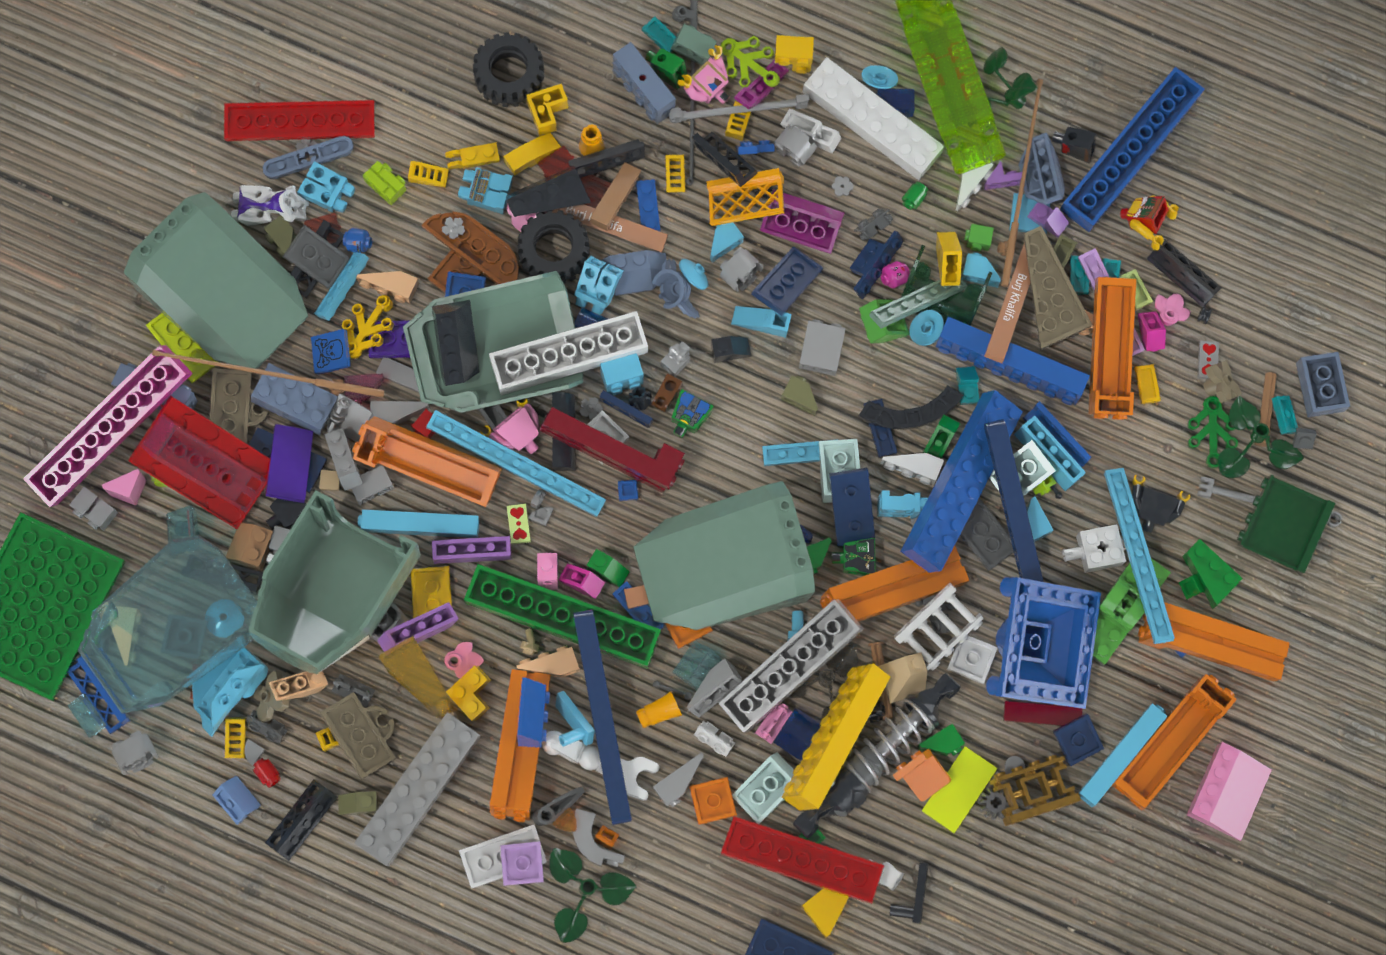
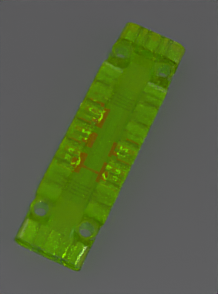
M895 0L904 26L905 36L954 173L963 174L1004 158L1006 152L995 124V118L952 0ZM942 1H948L945 5H940ZM908 14H913L912 17L905 18ZM988 130H994L990 135L985 134ZM958 143L957 147L950 148L951 144Z

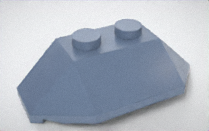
M1047 132L1032 138L1024 185L1026 198L1044 205L1063 199L1065 193L1059 159ZM1026 149L1018 164L1020 172L1023 171Z
M644 250L611 255L601 261L606 262L605 267L610 264L623 270V274L614 292L615 296L654 290L657 285L653 284L652 281L662 271V264L667 259L666 253Z

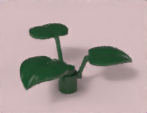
M999 47L998 50H995L986 59L983 70L987 75L995 72L1009 89L1004 94L1005 101L985 97L988 105L985 115L991 109V101L1006 106L1010 104L1015 109H1020L1026 103L1025 96L1038 89L1029 73L1019 75L1013 81L1012 87L1000 74L999 69L1006 64L1008 57L1007 51L1003 47ZM985 117L969 122L968 126L971 128Z
M1241 396L1234 401L1229 411V421L1236 430H1244L1246 428L1248 431L1252 430L1250 433L1251 441L1241 454L1234 448L1224 449L1219 454L1218 467L1222 476L1238 478L1246 474L1250 468V461L1243 456L1253 443H1262L1264 440L1266 441L1267 451L1271 452L1269 454V461L1276 468H1291L1302 461L1304 456L1297 448H1293L1291 443L1282 439L1274 440L1270 447L1269 428L1266 424L1259 423L1261 415L1257 408L1245 401Z
M554 848L549 859L552 877L561 884L569 882L571 878L573 881L579 882V893L582 895L575 911L570 908H564L555 916L554 926L562 943L572 942L585 932L588 920L584 914L578 913L586 897L592 896L596 890L602 891V899L609 905L617 906L628 899L635 890L636 884L628 877L615 872L607 873L601 877V887L596 885L592 879L583 880L576 878L575 876L582 870L580 857L572 851Z

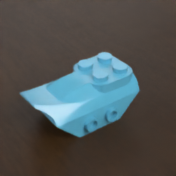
M239 646L216 652L192 683L194 709L201 716L202 728L211 737L242 697L248 698L252 696L260 683L268 675V667L245 647Z

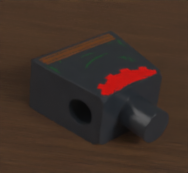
M1067 127L1065 134L1055 131L1052 142L1061 144V152L1063 154L1090 163L1096 148V133Z

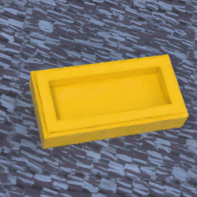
M1154 364L1136 366L1134 370L1141 404L1160 402Z

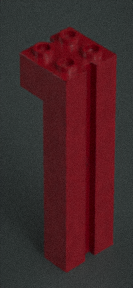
M553 407L547 413L539 431L661 493L665 489L669 490L674 485L677 478L674 475L678 470H681L685 462L682 459L685 453L666 443L663 444L661 449L658 448L654 458H651Z

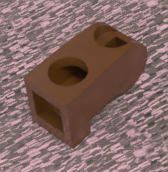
M667 373L652 402V406L666 412L672 400H674L681 389L683 382Z

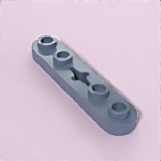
M340 136L270 159L263 164V173L268 179H277L311 168L314 161L323 164L345 157L353 151V142L349 137ZM306 154L313 156L310 162L304 159Z

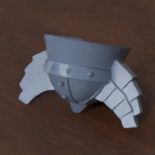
M674 259L665 260L664 264H662V271L652 281L653 284L660 287L661 294H659V298L664 299L666 302L663 308L670 309L678 306L683 314L694 319L699 318V312L688 299L691 293V283L680 271L677 272V264Z

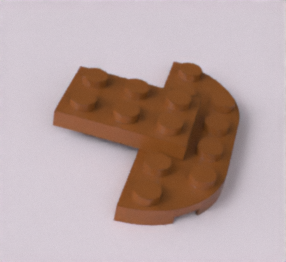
M460 212L439 213L430 217L421 225L424 230L451 249L428 277V281L444 293L448 272L480 276L483 273L497 285L518 280V263L513 250L507 243L474 218ZM451 217L453 222L455 218H461L465 229L464 234H458V238L450 239L449 235H445L442 232V227L446 226V218Z

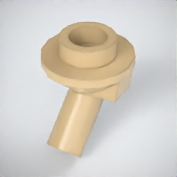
M529 628L525 631L527 642L522 641L520 648L523 649L522 653L534 656V652H539V645L535 644L533 630Z

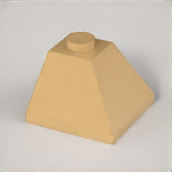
M921 652L878 666L890 676L885 686L890 704L904 700L909 694L917 695L921 691L926 690L927 668Z

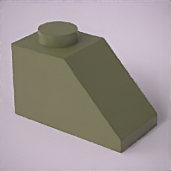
M792 375L782 394L781 400L815 416L818 407L809 383L801 376L795 377Z
M370 791L338 795L339 815L375 814L379 809L378 793Z

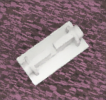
M703 721L698 726L694 736L702 743L712 747L718 754L726 757L735 745L733 738L724 732H721L719 736L715 735L719 729L708 721L707 723Z

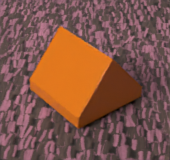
M602 825L594 841L611 850L619 834Z

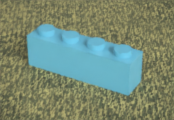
M1033 416L1014 434L1024 446L1030 441H1034L1056 470L1051 475L1064 491L1068 490L1086 473L1036 416Z

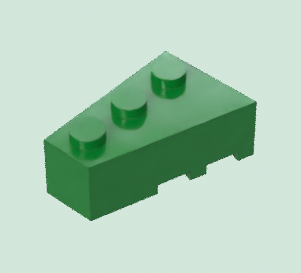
M1201 539L1196 541L1182 556L1192 575L1197 574L1205 591L1203 593L1207 597L1212 609L1218 606L1243 579Z

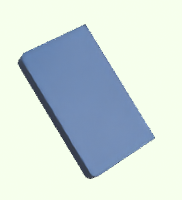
M238 776L221 784L213 793V797L236 825L243 822L249 813L261 806Z

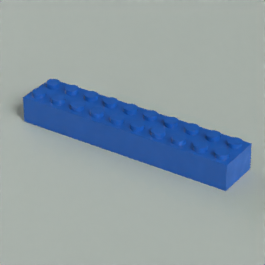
M1175 67L1063 202L1060 211L1090 232L1197 102L1205 89Z
M996 390L982 393L900 551L928 573L942 571L994 470L984 424L1004 419L1010 438L1023 413L1021 409Z

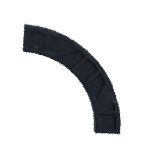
M947 385L943 392L928 404L904 410H892L868 400L858 417L883 428L898 430L914 429L926 426L942 418L943 415L949 413L959 403L964 395Z

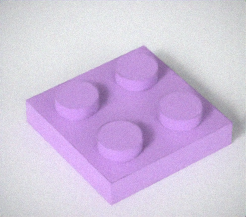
M540 842L500 845L504 886L544 882Z

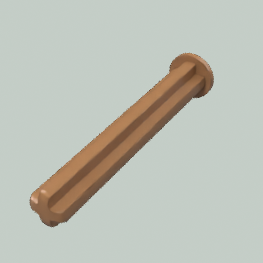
M1273 372L1265 374L1260 412L1261 419L1259 422L1268 426L1269 434L1273 410L1271 398H1274L1277 377ZM1265 440L1262 443H1255L1257 446L1267 447Z
M883 642L868 644V647H871L873 663L877 667L884 664L881 646ZM884 688L879 697V701L884 703L886 710L885 716H882L883 720L885 718H893L892 706Z

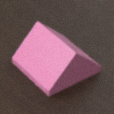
M136 469L102 484V486L111 497L137 505L147 480L139 469Z

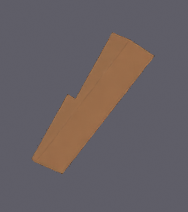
M624 162L591 215V224L608 231L622 203H625L641 173L640 169Z

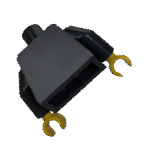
M1137 475L1134 476L1132 481L1134 485L1132 497L1138 517L1145 519L1142 530L1152 533L1155 524L1164 526L1166 523L1173 522L1181 515L1185 503L1191 497L1190 495L1184 499L1182 497L1183 491L1177 496L1145 485L1144 476L1141 482L1136 480Z

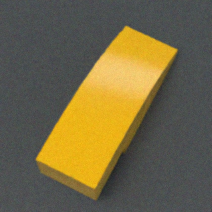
M548 133L503 156L504 162L515 176L526 168H532L561 149V146L553 135Z

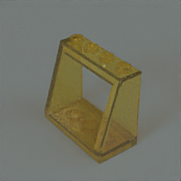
M414 636L378 655L388 673L433 715L443 718L447 712L449 714L452 713L451 709L454 707Z

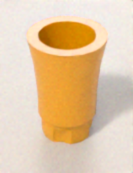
M589 124L581 133L579 150L583 156L605 149L601 131L596 125Z
M672 691L636 711L643 728L682 716Z

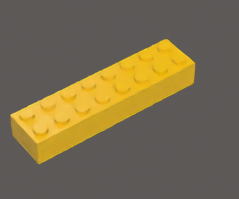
M874 663L856 666L849 670L847 680L839 688L837 698L830 704L827 716L820 723L821 727L813 735L809 748L803 753L800 765L794 769L791 781L784 787L785 792L781 798L799 811L819 809L887 685L890 676Z

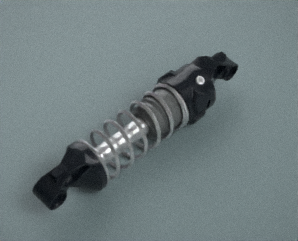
M945 673L937 680L933 688L921 691L917 695L909 694L904 699V705L910 713L906 715L899 707H896L897 713L904 719L896 726L889 718H885V721L893 728L886 736L878 728H874V731L882 740L874 747L867 738H864V742L867 745L860 751L853 749L854 754L843 763L819 809L803 812L796 818L793 825L808 839L818 830V823L821 818L828 816L846 817L854 808L858 809L867 800L866 796L871 792L870 787L872 785L877 786L879 784L878 779L882 775L889 774L887 762L899 765L900 758L897 751L903 754L911 753L907 740L920 744L921 736L918 730L923 733H931L939 725L938 707L940 701L945 698L951 699L957 694L961 686ZM922 724V725L925 726L928 730H926V729L920 727L919 725ZM913 731L918 738L917 741L909 737ZM902 741L904 742L907 751L898 747V745ZM891 752H893L897 761H894L888 758L887 756Z

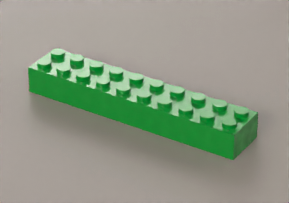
M477 564L464 598V602L467 605L576 644L579 643L573 613L593 609L601 653L648 669L661 635V629L480 564Z

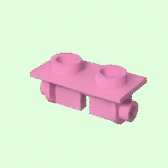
M779 704L766 716L755 734L772 744L793 712L788 709L787 705Z

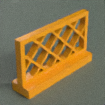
M776 168L757 172L753 178L741 187L729 177L707 181L711 226L784 213V177L780 169ZM778 185V189L774 194L767 191L771 186ZM753 189L761 190L755 198L749 194ZM741 192L742 195L737 201L731 198L734 193ZM764 193L770 196L765 204L758 201ZM714 196H724L719 204L714 202ZM746 197L750 198L752 201L747 207L740 204ZM730 200L734 204L727 211L723 208V205ZM774 200L779 203V208L770 209L768 207ZM756 203L761 206L758 212L750 211ZM737 207L743 209L740 215L734 216L731 214ZM719 210L725 213L722 218L715 219V214Z

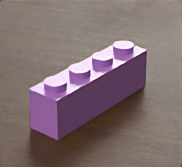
M510 536L432 541L434 564L512 560Z
M448 602L385 631L377 641L385 655L389 657L451 628L459 618Z

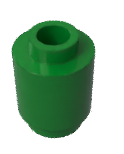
M918 181L912 184L902 197L903 205L909 210H916L927 196L928 188Z

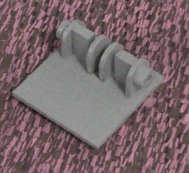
M340 393L327 421V431L330 433L343 428L348 438L359 442L361 435H358L362 424L370 420L373 412Z

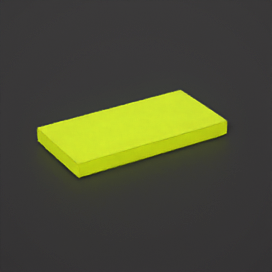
M161 313L146 324V327L161 345H167L175 355L215 361L164 314ZM181 360L193 373L188 378L192 384L215 367L214 365Z
M964 746L947 772L951 781L930 797L921 812L954 834L998 768Z

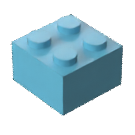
M637 353L600 364V374L605 390L609 394L617 395L622 393V390L628 388L633 390L641 387L643 384L644 374Z

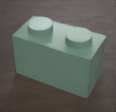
M684 24L678 31L671 49L700 65H704L710 58L708 50L714 49L717 41L710 35L697 31L695 27Z

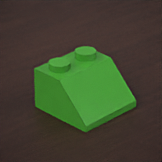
M875 299L859 308L870 343H884L910 335L905 318L881 329L869 316L871 311L894 300Z

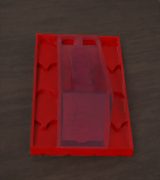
M171 395L128 459L130 463L235 529H238L267 485L270 464L269 457Z

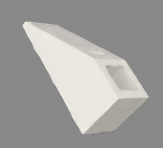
M977 151L967 161L962 171L956 205L957 212L961 207L965 208L971 201L969 197L973 193L976 195L982 187V181L984 179L987 181L993 172L991 170L994 164Z
M928 453L886 456L883 457L880 464H883V467L890 471L898 470L902 472L901 474L905 477L920 479L919 482L925 485H934L944 460Z

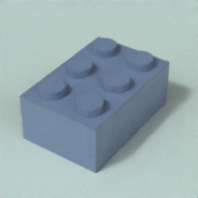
M1338 352L1301 357L1296 362L1307 418L1345 412L1350 407Z

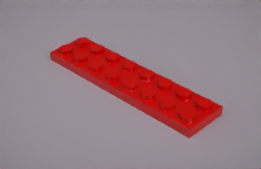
M374 100L224 103L225 141L334 139L340 136L375 138Z
M735 816L721 851L723 856L869 904L873 903L884 869L882 864Z

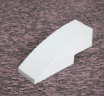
M792 109L788 110L780 123L784 128L788 124H790L791 128L795 126L810 138L808 140L809 143L813 144L814 142L817 147L830 153L834 152L841 140L838 131L822 125L821 121Z

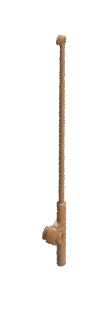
M1040 78L1036 82L1038 89L1014 221L1011 224L1009 240L1000 242L997 247V252L1006 257L1001 286L1008 287L1015 252L1019 228L1018 220L1040 91L1043 84V79Z
M157 350L152 352V355L157 357L165 356L312 383L316 386L329 388L330 393L336 396L344 393V391L382 398L384 396V390L347 384L339 379H332V381L319 378L311 379L163 353Z

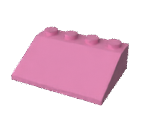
M1224 742L1219 743L1187 812V816L1241 841L1271 773V769L1244 752Z

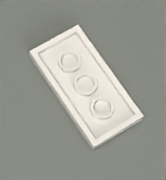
M535 825L459 850L471 889L503 878L500 845L540 842ZM541 846L542 864H545L547 861Z

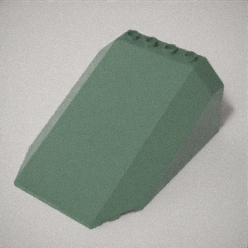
M206 192L185 198L131 252L123 272L137 292L218 362L258 369L309 317L295 278Z
M557 271L434 299L424 310L403 326L420 399L424 403L435 404L436 406L446 407L458 412H466L561 391L583 383V372L500 395L490 362L489 353L576 329L567 289ZM470 300L480 372L464 383L445 386L441 378L432 306Z
M783 481L764 485L665 519L633 547L655 622L700 630L805 603L815 593L812 564L792 496Z

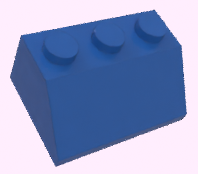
M523 677L517 732L518 746L542 748V741L546 742L547 730H543L544 722L548 723V711H545V703L549 704L550 692H546L545 684Z

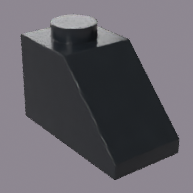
M727 336L711 339L714 363L752 356L749 341L746 337Z

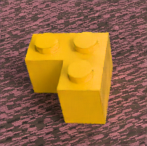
M777 35L775 63H779L782 66L792 64V71H796L799 74L810 72L813 60L814 37Z
M562 83L526 95L527 104L539 136L557 131L553 113L568 108V99Z
M474 665L446 693L471 721H477L490 709L478 693L492 680L479 666Z

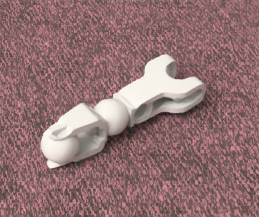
M555 730L547 732L546 742L542 741V748L547 754L553 756L560 755L572 763L577 764L579 762L581 767L586 770L596 769V772L603 774L599 751L596 746H585L584 743L576 741L563 747L559 742V735H562L561 732ZM637 757L631 761L621 759L627 795L642 801L647 800L648 792L638 786L636 777L642 771L656 773L659 771L660 766L644 757Z

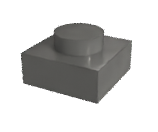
M1296 428L1292 443L1293 448L1313 449L1316 430Z

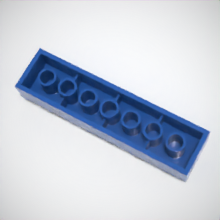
M947 318L935 346L939 348L940 352L956 355V358L961 361L968 360L974 363V366L981 369L987 368L997 376L1004 375L1014 383L1021 382L1027 388L1034 391L1040 390L1050 398L1057 397L1067 405H1076L1081 398L1090 375L1011 342L1003 363L986 358L984 356L992 335L953 318Z

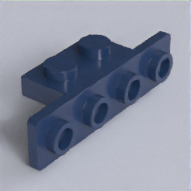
M894 230L885 244L870 239L850 266V270L853 273L862 276L854 287V291L860 299H864L870 292L876 280L881 276L882 269L891 262L897 250L901 248L904 240L898 231Z

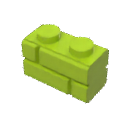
M377 161L363 174L364 182L388 204L393 205L406 192V186L404 185L406 182L401 176L392 174V169L388 164H382Z

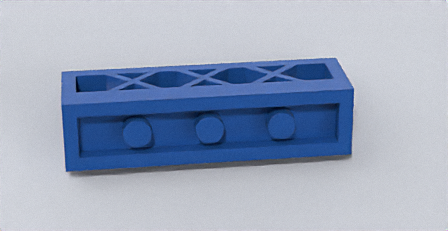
M1040 401L1022 418L1027 422L1033 416H1036L1081 467L1086 465L1092 458Z
M82 655L77 659L78 663L69 669L68 674L109 734H112L127 724L130 719L88 658ZM82 667L86 672L85 679L76 678L73 672ZM87 683L95 685L97 688L95 695L87 694ZM98 698L104 699L108 704L106 711L98 710L96 707ZM109 714L115 715L119 720V723L112 728L107 723Z

